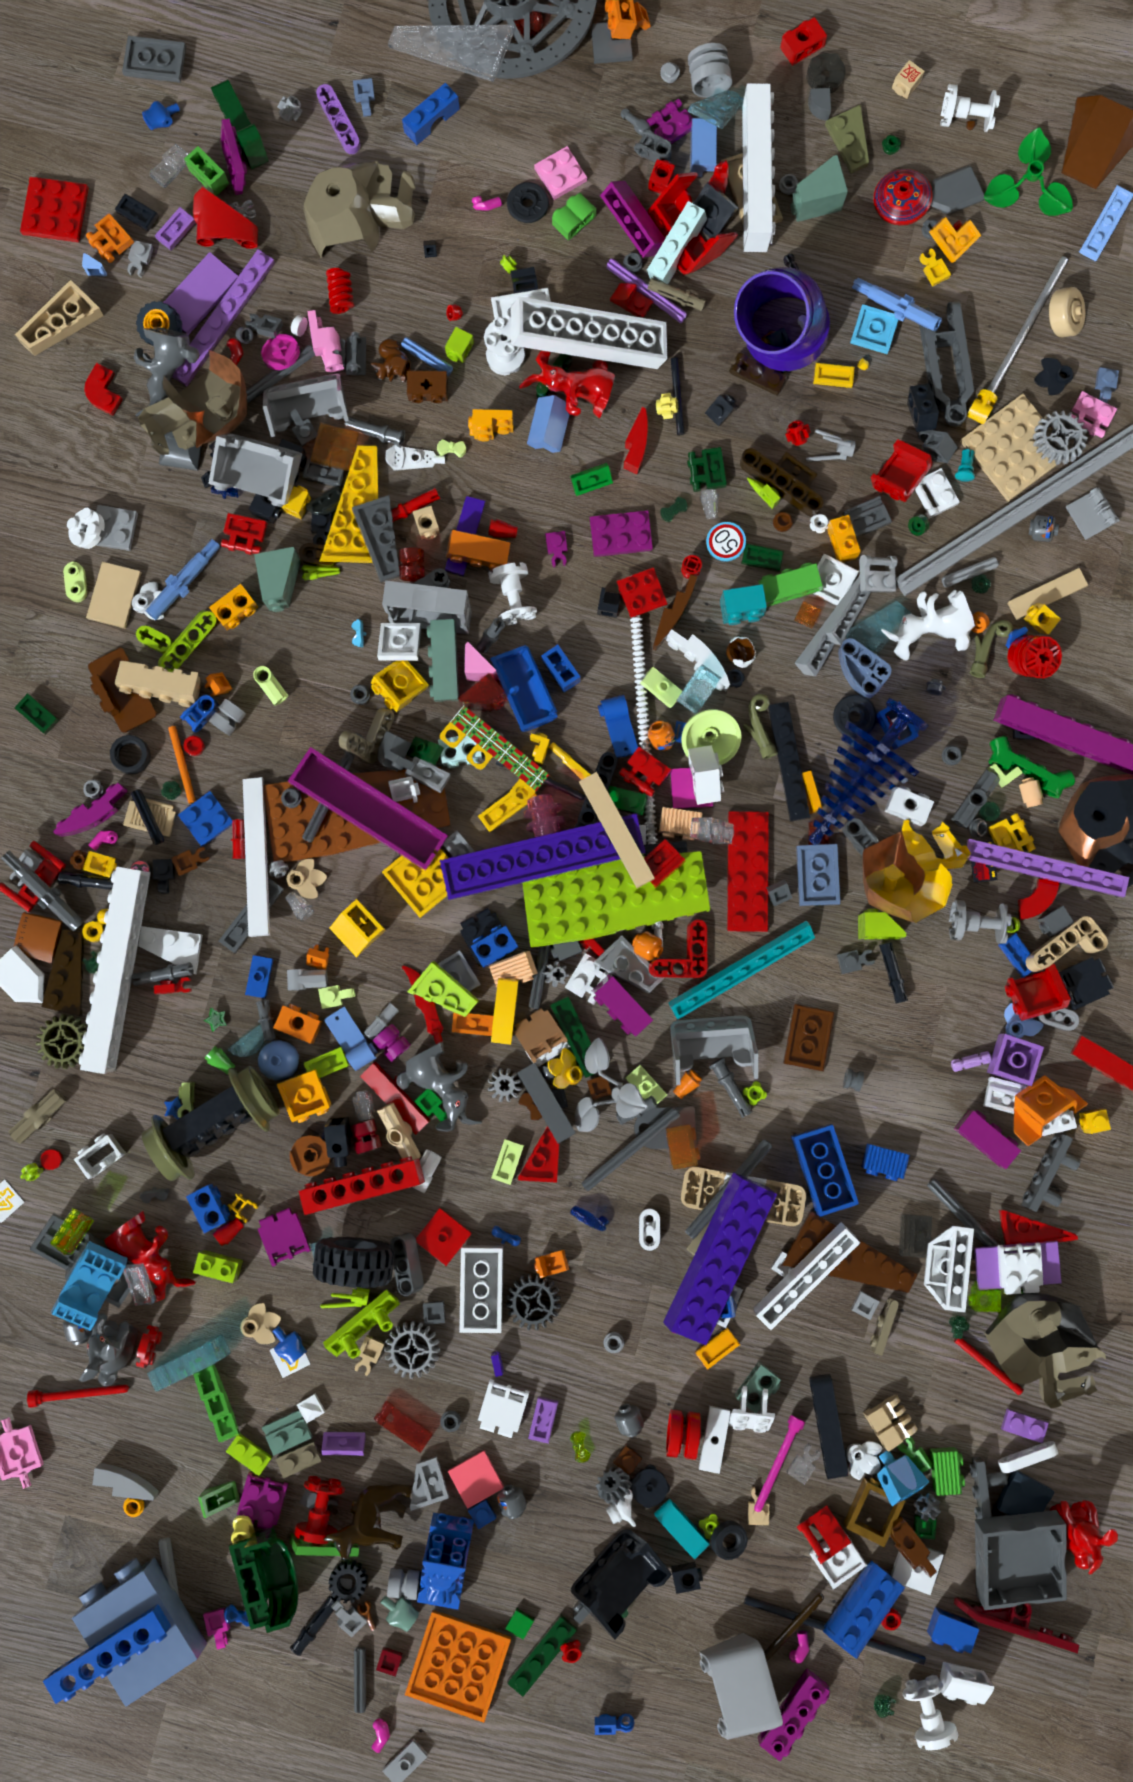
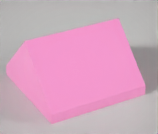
M467 642L465 644V675L467 681L495 682L498 679L496 669Z

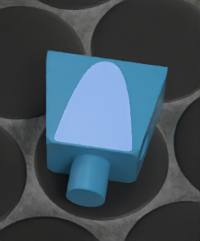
M885 1451L879 1456L885 1467L877 1473V1477L892 1507L917 1493L929 1483V1480L908 1456L904 1455L895 1460L890 1451Z

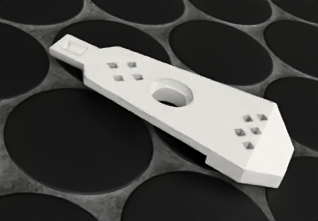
M393 445L386 450V462L394 471L433 467L436 463L445 464V456H436L434 451L403 446L399 448L397 445ZM418 455L419 459L417 461L412 460V456Z

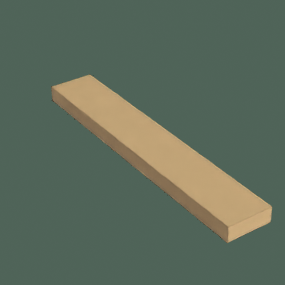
M595 772L579 781L636 888L654 880L652 872L598 773Z

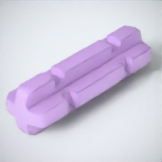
M988 1051L981 1052L980 1055L974 1054L962 1057V1060L955 1059L951 1061V1067L954 1072L963 1070L962 1068L969 1069L980 1066L981 1063L988 1064L991 1062V1055Z

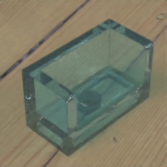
M702 664L695 671L676 701L697 714L722 677Z

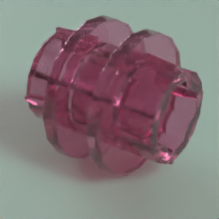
M551 794L538 795L527 800L528 809L523 812L524 818L532 819V822L526 825L528 832H534L535 837L561 832L560 826L565 823V817L557 816V813L562 810L561 803H554Z

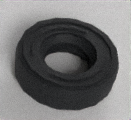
M725 1521L714 1529L710 1542L713 1551L718 1557L724 1560H733L744 1552L747 1547L748 1537L745 1529L739 1523ZM730 1533L735 1534L736 1540L734 1544L730 1547H724L723 1539Z

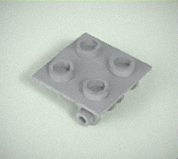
M1097 487L1091 490L1089 494L1066 506L1067 511L1085 540L1120 521L1101 489Z

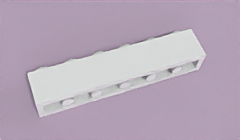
M840 1222L753 1308L756 1316L772 1330L860 1244L857 1237Z

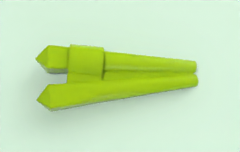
M303 565L301 568L303 572H308L302 575L305 581L340 574V568Z

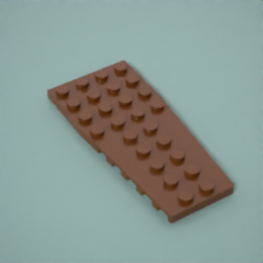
M407 769L398 770V772L390 770L352 774L392 799L388 781L406 778L405 772ZM413 780L419 786L420 795H416L418 802L414 803L413 798L398 801L397 803L435 828L449 827L451 823L445 787L439 793ZM288 781L263 785L274 862L283 860L284 863L331 856L381 843L330 809L313 842H308L302 836L319 802L297 789L301 793L302 801L299 806L288 808L282 803V793L288 788L297 789Z

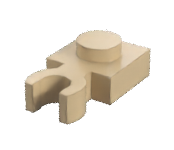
M366 1335L359 1355L363 1359L356 1364L355 1371H358L359 1367L364 1365L367 1368L365 1372L367 1376L371 1371L370 1363H377L385 1343Z
M752 1486L751 1495L754 1501H748L747 1523L748 1525H769V1502H765L761 1512H756L754 1506L759 1495L755 1494V1487Z

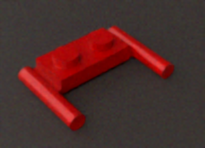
M32 841L29 847L45 858L35 870V873L51 887L58 878L60 871L66 867V864L36 841ZM3 882L0 883V891L27 912H30L40 900L25 884L17 894Z

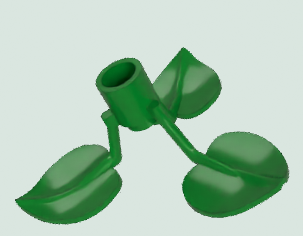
M1040 127L1029 133L1018 149L1019 160L1024 164L1029 163L1026 173L1015 185L1014 179L1009 175L1000 174L994 177L984 194L985 201L990 205L999 208L1013 205L1019 198V192L1016 188L1027 179L1031 182L1040 181L1041 190L1044 194L1040 196L1038 204L1044 214L1058 216L1072 211V198L1064 185L1053 182L1048 186L1047 190L1045 189L1044 176H1042L1044 170L1043 163L1051 155V145Z

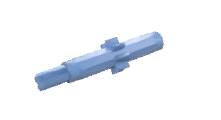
M860 278L855 279L852 288L894 311L895 318L903 322L907 318L934 332L939 328L942 318L914 304L913 297L905 294L904 298Z
M211 539L176 576L170 575L165 580L167 586L145 611L153 619L157 620L178 597L184 598L190 592L188 590L190 583L209 563L208 561L219 550L220 545Z

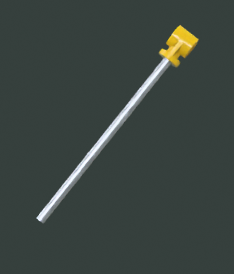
M1066 257L1060 258L987 390H980L978 399L974 400L967 413V417L984 425L993 409L990 405H994L998 399L994 393L1068 262Z

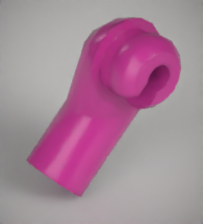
M807 1631L797 1632L799 1646L796 1650H792L789 1653L791 1662L800 1664L809 1652Z

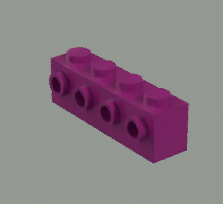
M611 181L600 195L642 257L655 256L665 237L626 181Z
M806 1668L779 1706L783 1720L782 1726L760 1732L758 1735L759 1745L778 1761L789 1755L794 1741L802 1737L805 1730L804 1727L808 1722L814 1720L819 1706L825 1704L828 1700L830 1690L827 1683Z

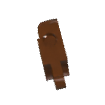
M899 1515L898 1519L893 1522L890 1537L895 1542L894 1546L914 1570L919 1566L931 1578L937 1573L934 1566L927 1559L931 1552L910 1525Z

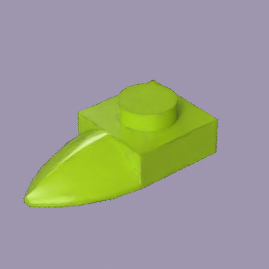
M747 477L748 482L771 509L775 508L780 501L778 491L768 484L763 485L761 482Z

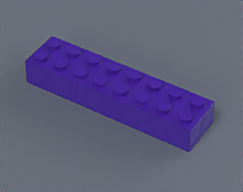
M733 1172L663 1321L671 1332L707 1345L777 1196L770 1188Z

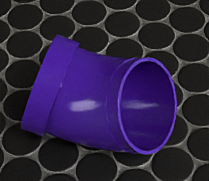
M775 267L752 276L739 290L734 304L735 324L740 336L746 342L749 352L759 363L778 371H793L806 367L820 356L828 340L830 317L823 294L817 283L810 276L795 268ZM784 297L805 301L806 323L801 335L792 345L786 347L772 346L761 340L755 333L752 325L753 315L763 304Z

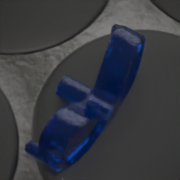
M215 486L211 487V493L222 494L223 499H226V495L239 497L237 488L232 487L227 488V491L215 489Z

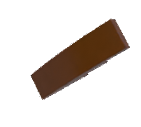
M690 574L685 593L677 591L672 610L664 608L652 650L656 651L663 644L669 632L674 630L691 599L698 576Z

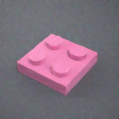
M568 146L534 165V169L554 200L587 182V176Z

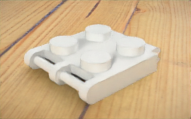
M1040 1243L1030 1246L1016 1244L1013 1247L998 1245L999 1280L1005 1294H1021V1287H1023L1024 1293H1039V1286L1043 1285ZM1035 1249V1252H1023V1250ZM1004 1251H1016V1253H1004Z
M490 1379L478 1418L479 1421H482L480 1429L494 1433L495 1426H498V1434L512 1438L513 1431L518 1432L530 1391H520L511 1388L512 1385L504 1386Z

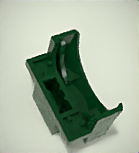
M274 1527L254 1532L251 1538L231 1543L229 1550L250 1629L253 1630L265 1626L266 1632L269 1633L289 1627L297 1610L299 1593L296 1569L287 1545L276 1536Z

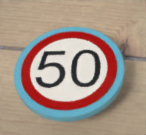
M719 523L712 527L707 535V549L717 560L732 561L738 558L745 549V534L734 523Z

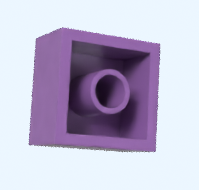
M999 1034L987 1073L1025 1086H1032L1044 1047L1007 1034Z

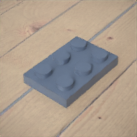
M837 844L796 846L799 906L840 905Z

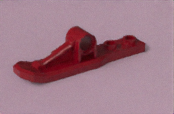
M956 1597L954 1600V1604L977 1622L1078 1654L1080 1645L1073 1641L1072 1636L1060 1633V1636L1053 1634L1051 1629L1040 1626L1039 1630L1029 1626L1032 1614L1029 1603L1022 1604V1611L1016 1613V1606L984 1610L983 1606L975 1604L970 1606L959 1597Z

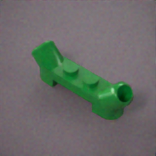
M1006 736L992 739L989 743L993 753L988 761L990 765L996 764L1003 772L1010 767L1013 769L1019 767L1023 774L1030 778L1034 777V780H1039L1042 783V793L1050 797L1060 798L1063 789L1073 787L1075 783V776L1070 770L1053 774L1047 771L1045 766L1030 762L1028 757L1013 753Z

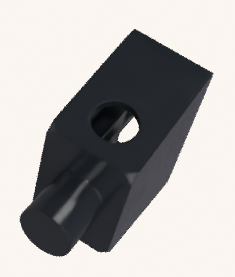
M349 1117L329 1118L324 1125L328 1158L334 1157L335 1167L347 1166L346 1156H349L351 1152Z

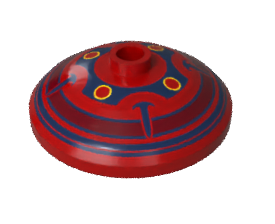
M912 169L891 171L878 182L875 188L874 207L878 215L888 223L894 225L915 223L927 213L931 206V185L927 178L918 171Z

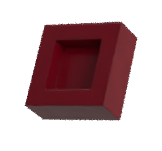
M383 1647L376 1671L396 1677L403 1653Z

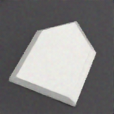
M15 945L0 959V987L15 1002L42 1003L44 999V973Z

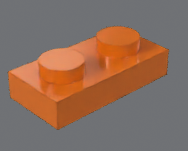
M453 1013L452 1032L492 1036L494 1016L469 1013L464 1017Z

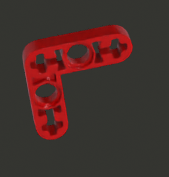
M698 919L689 922L687 925V959L653 960L649 964L650 974L657 978L703 977L707 973L706 923ZM696 925L701 927V931H698V933L693 930V927ZM702 937V940H693V938ZM695 943L700 944L702 947L700 954L693 952L692 948ZM702 957V960H698V967H701V971L697 974V971H693V967L697 966V960H693V958ZM659 963L661 967L668 966V970H662L658 974L654 967L658 966ZM676 963H680L683 967L681 974H676L673 970Z

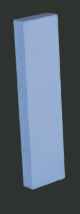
M1118 185L1116 186L1079 253L1094 261L1098 259L1131 201L1133 193Z

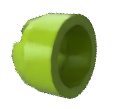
M1011 917V920L1014 921L1015 930H1013L1011 922V925L1007 926L1006 932L1015 933L1020 929V921L1016 917Z

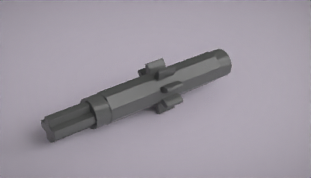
M10 850L1 857L15 872V875L40 899L37 903L43 909L49 907L73 931L84 922L59 897L62 892L56 886L51 889Z

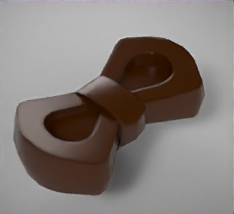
M528 1092L523 1093L519 1098V1105L527 1107L530 1111L531 1120H540L542 1115Z

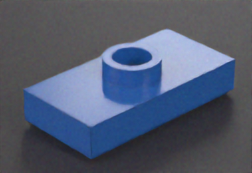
M1016 933L1008 937L1006 944L1001 943L998 945L1022 978L1032 972L1026 966V958L1031 953Z
M253 955L245 995L266 999L274 959Z

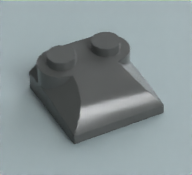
M172 431L166 433L164 436L169 448V455L160 454L159 465L198 471L203 444L198 448L193 446L184 450L178 447Z

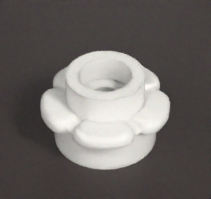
M818 514L811 518L810 528L812 531L824 533L825 529H828L829 521L825 515Z

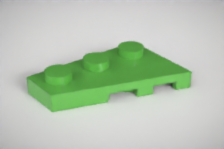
M290 1534L289 1542L296 1555L341 1556L334 1546V1542L315 1544L303 1541L304 1536L300 1535V1538H297L295 1534ZM353 1545L350 1556H358L359 1547L358 1545Z

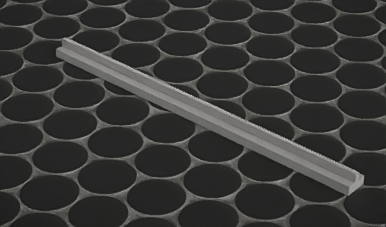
M1133 425L896 578V585L903 595L907 596L1133 449Z

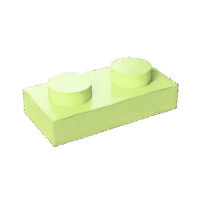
M507 1139L504 1140L491 1177L492 1179L511 1185L524 1145Z

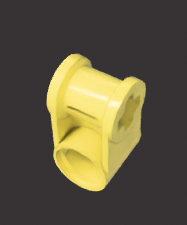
M240 1515L234 1518V1532L231 1535V1541L234 1543L251 1538L255 1531L252 1520L248 1516Z

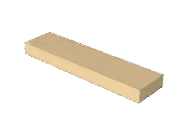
M1080 568L1009 601L1008 605L1015 619L1018 620L1027 615L1026 612L1032 605L1039 603L1048 606L1087 587L1088 583Z

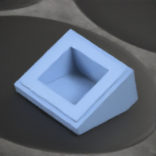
M83 253L82 266L87 275L106 277L107 272L103 265Z

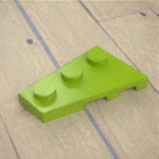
M435 961L430 963L408 990L410 994H416L423 997L424 1000L443 1006V1008L464 1017L480 1001Z

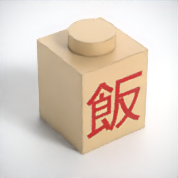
M909 60L895 77L892 89L898 95L908 99L921 83L925 71Z

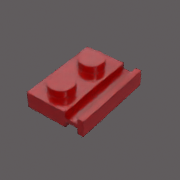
M666 839L644 858L655 878L650 881L655 888L686 862V859Z

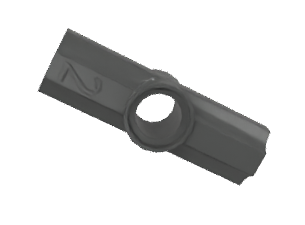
M988 770L984 771L951 820L964 829L969 826L999 783L1000 779L998 776ZM972 795L979 797V804H975L972 801Z

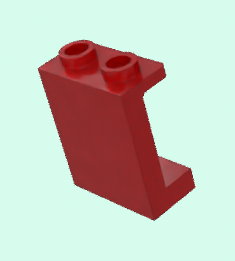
M897 439L893 444V454L877 475L872 474L871 481L875 490L889 494L894 500L906 502L932 467V459L930 454Z
M1055 964L1050 965L1043 972L1017 980H1013L1012 977L1008 978L1005 986L1006 995L1011 997L1013 1001L1014 1013L1019 1015L1021 1021L1067 1008L1071 1000Z

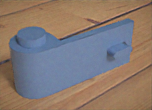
M345 1006L324 1019L355 1071L377 1058L375 1055L378 1053L376 1047L372 1042L370 1044L367 1042Z

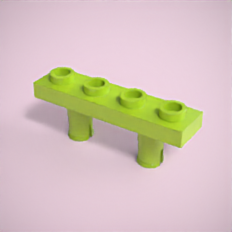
M386 1289L323 1342L325 1348L336 1357L345 1350L350 1358L358 1357L361 1351L355 1341L377 1323L382 1331H389L393 1324L388 1314L400 1305L399 1300Z

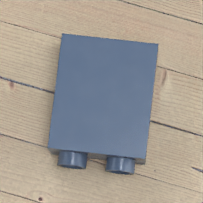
M155 1557L142 1566L137 1558L123 1565L114 1573L118 1582L108 1589L105 1588L101 1581L91 1586L79 1596L83 1606L72 1617V1620L90 1648L155 1605L159 1604L171 1624L170 1629L166 1633L167 1637L159 1643L153 1641L142 1654H133L126 1664L121 1667L119 1665L112 1668L113 1671L107 1675L125 1707L196 1661L208 1644L176 1591H173L168 1584V1579ZM141 1629L144 1635H149L146 1629ZM123 1640V1644L126 1647H131L128 1641ZM105 1652L106 1657L112 1659V1655L109 1652Z

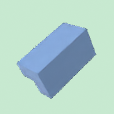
M692 118L690 173L696 172L698 174L697 177H702L703 171H714L716 166L717 119Z
M555 395L538 398L527 441L529 446L535 449L545 448L552 453L561 451L569 413L565 410L566 402Z

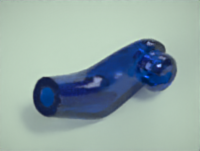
M574 1206L570 1211L572 1216L593 1229L599 1231L607 1229L606 1226L609 1224V1221L604 1216H600L597 1219L592 1213L578 1206Z

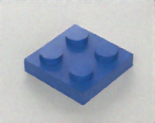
M211 791L178 814L202 847L231 827L233 821Z

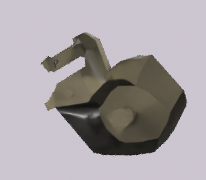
M1017 1294L985 1331L984 1334L1000 1366L1013 1383L1026 1384L1039 1379V1394L1043 1402L1051 1409L1062 1406L1063 1401L1084 1394L1089 1396L1098 1391L1095 1387L1093 1376H1083L1061 1381L1057 1378L1059 1373H1067L1089 1366L1092 1361L1099 1357L1106 1359L1105 1353L1097 1346L1078 1305L1049 1294Z

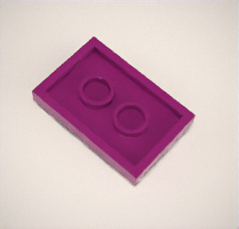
M222 119L220 144L235 195L243 194V186H246L244 175H247L245 162H242L240 158L242 157L240 144H236V129L231 126L230 119Z
M648 510L590 517L594 557L652 551Z

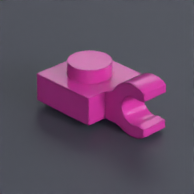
M225 1607L203 1614L208 1636L214 1635L217 1650L225 1648L228 1644L225 1631H228L230 1626L224 1619Z

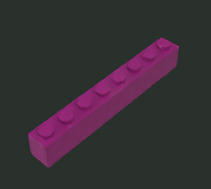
M1009 694L1000 699L993 721L1127 774H1133V744L1130 743V740L1115 738L1112 736V733L1095 730L1094 726L1090 724L1075 722L1076 719L1057 715V712L1052 709H1042L1037 703L1024 702L1017 695Z

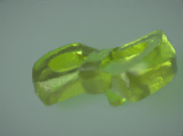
M575 1431L570 1437V1441L573 1444L572 1448L575 1451V1461L585 1463L591 1456L584 1447L586 1434L582 1431Z

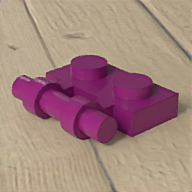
M680 99L674 102L670 101L666 104L665 108L652 113V117L647 119L650 126L654 124L658 126L654 130V134L668 140L670 144L691 132L692 116L686 109L680 113L677 110L682 106ZM670 114L672 118L665 122L663 118Z

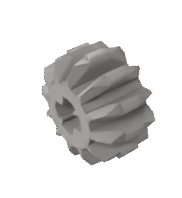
M500 1068V1076L495 1072L492 1073L496 1081L488 1080V1083L494 1084V1087L488 1088V1091L496 1090L492 1098H496L500 1094L499 1102L503 1101L504 1096H506L507 1102H511L509 1094L517 1098L518 1095L514 1092V1089L517 1091L522 1090L521 1087L515 1086V1084L521 1083L522 1080L514 1081L513 1078L518 1074L515 1072L512 1076H509L510 1068H507L506 1075H504L503 1069ZM504 1079V1082L506 1080L510 1082L508 1084L510 1087L508 1091L500 1089L501 1080Z

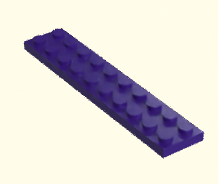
M637 814L622 817L641 854H646ZM599 822L440 860L448 900H453L621 859L604 827Z

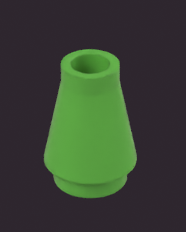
M214 1046L205 1057L208 1064L225 1072L227 1075L228 1069L235 1067L221 1047L217 1048Z

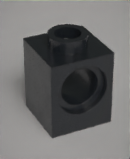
M695 1561L671 1566L676 1594L701 1589L700 1581H703L701 1568L696 1567ZM687 1573L693 1575L690 1581H685L682 1577Z

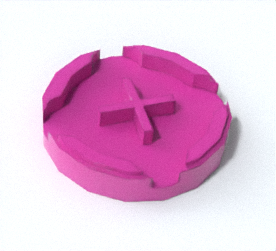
M279 334L272 340L270 338L263 345L261 351L264 363L273 370L289 368L296 362L300 354L299 344L293 336L288 334Z

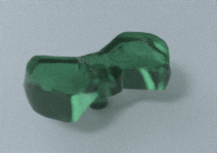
M677 497L670 508H661V518L666 522H671L673 517L679 512L687 511L686 500Z

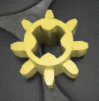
M671 393L661 394L660 399L656 400L657 414H662L664 419L673 418L674 413H678L677 398H672Z

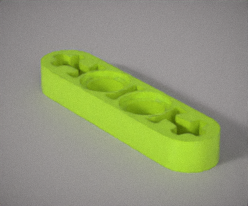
M208 610L200 611L161 656L158 666L165 668L164 662L171 661L172 667L165 669L168 672L178 669L215 626L216 616ZM204 615L207 617L210 615V617L208 618L210 620V623L205 622L201 626L204 628L203 631L201 630V628L195 626L197 623L201 625L204 622ZM192 629H196L199 633L195 640H191L188 636ZM180 644L186 647V651L182 655L176 653V647ZM172 653L175 657L179 658V660L176 661L175 659H173V657L170 656V654Z

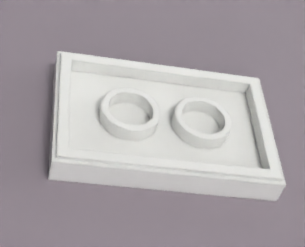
M548 288L491 297L494 318L511 319V306L518 297L551 302Z

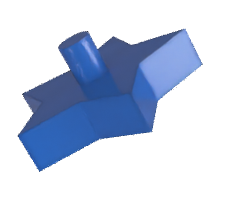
M179 1096L172 1102L165 1101L164 1103L167 1107L165 1116L172 1115L176 1119H180L177 1114L178 1109L182 1106Z

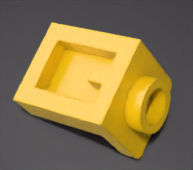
M536 732V735L531 733L530 740L540 745L535 746L532 756L535 757V763L543 765L548 747L550 746V739H547V735Z

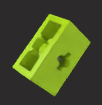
M203 1250L198 1253L193 1273L233 1284L238 1280L243 1260Z

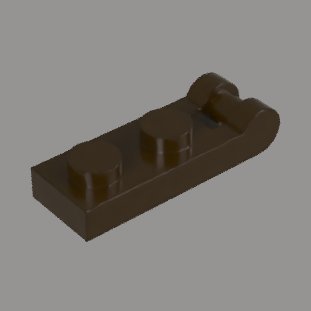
M738 353L735 358L736 362L731 365L729 372L778 396L787 376L749 359L743 353ZM742 365L748 367L746 371L741 369Z

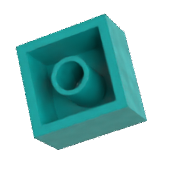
M763 584L723 590L720 598L723 624L737 625L741 623L740 621L748 620V622L759 621L767 608Z

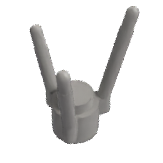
M816 429L815 432L822 435L823 439L837 443L836 452H839L840 455L807 457L806 461L846 460L847 456H853L855 441Z

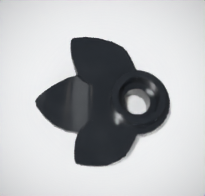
M1044 358L1041 360L1044 371H1041L1034 378V382L1039 387H1048L1049 395H1058L1063 391L1065 385L1072 381L1073 371L1069 366L1061 365L1059 360L1055 358ZM1060 374H1064L1066 378H1062Z

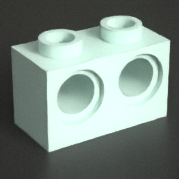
M467 735L456 748L449 747L441 739L438 740L439 745L444 747L441 753L443 766L456 768L459 767L460 763L466 762L467 765H472L467 761L468 754L465 752V749L468 746H475L477 743ZM458 736L446 739L449 742H455L457 741ZM449 749L456 750V755L452 758L446 757V752ZM480 751L475 752L472 756L475 763H479L478 760H483Z

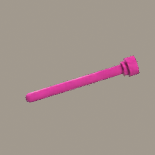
M790 1415L788 1419L789 1430L755 1503L754 1510L756 1512L762 1511L796 1433L803 1430L806 1423L794 1415Z

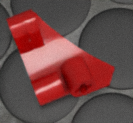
M201 187L194 195L193 216L197 223V244L210 247L214 245V238L233 239L244 248H257L258 227L224 201Z

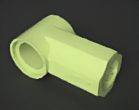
M265 666L255 669L253 673L255 681L260 685L274 706L282 703L289 695L270 669ZM266 672L269 674L267 680H259L261 673Z

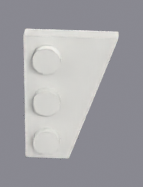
M141 926L138 946L175 965L190 962L193 967L185 970L193 969V974H197L203 935Z

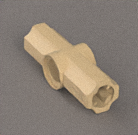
M389 1103L377 1110L388 1131L386 1135L387 1140L391 1145L396 1146L401 1158L412 1156L414 1160L422 1157L411 1137V1126L402 1120L394 1103Z

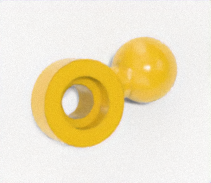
M101 909L97 914L98 920L96 922H88L83 927L82 933L86 940L90 942L100 941L101 934L104 931L103 926L104 924L106 925L104 916L109 909ZM97 929V935L92 936V930Z

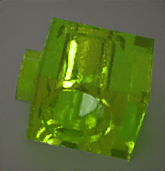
M971 1288V1293L968 1294V1304L976 1312H1001V1291L998 1289L979 1290L978 1288ZM987 1295V1296H988V1301H987V1303L984 1304V1305H981V1304H980V1298H981V1296Z

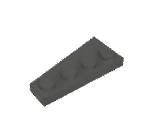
M389 495L352 507V512L380 582L399 577L400 572Z

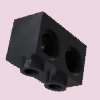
M930 384L910 386L907 405L916 432L936 429L939 411Z

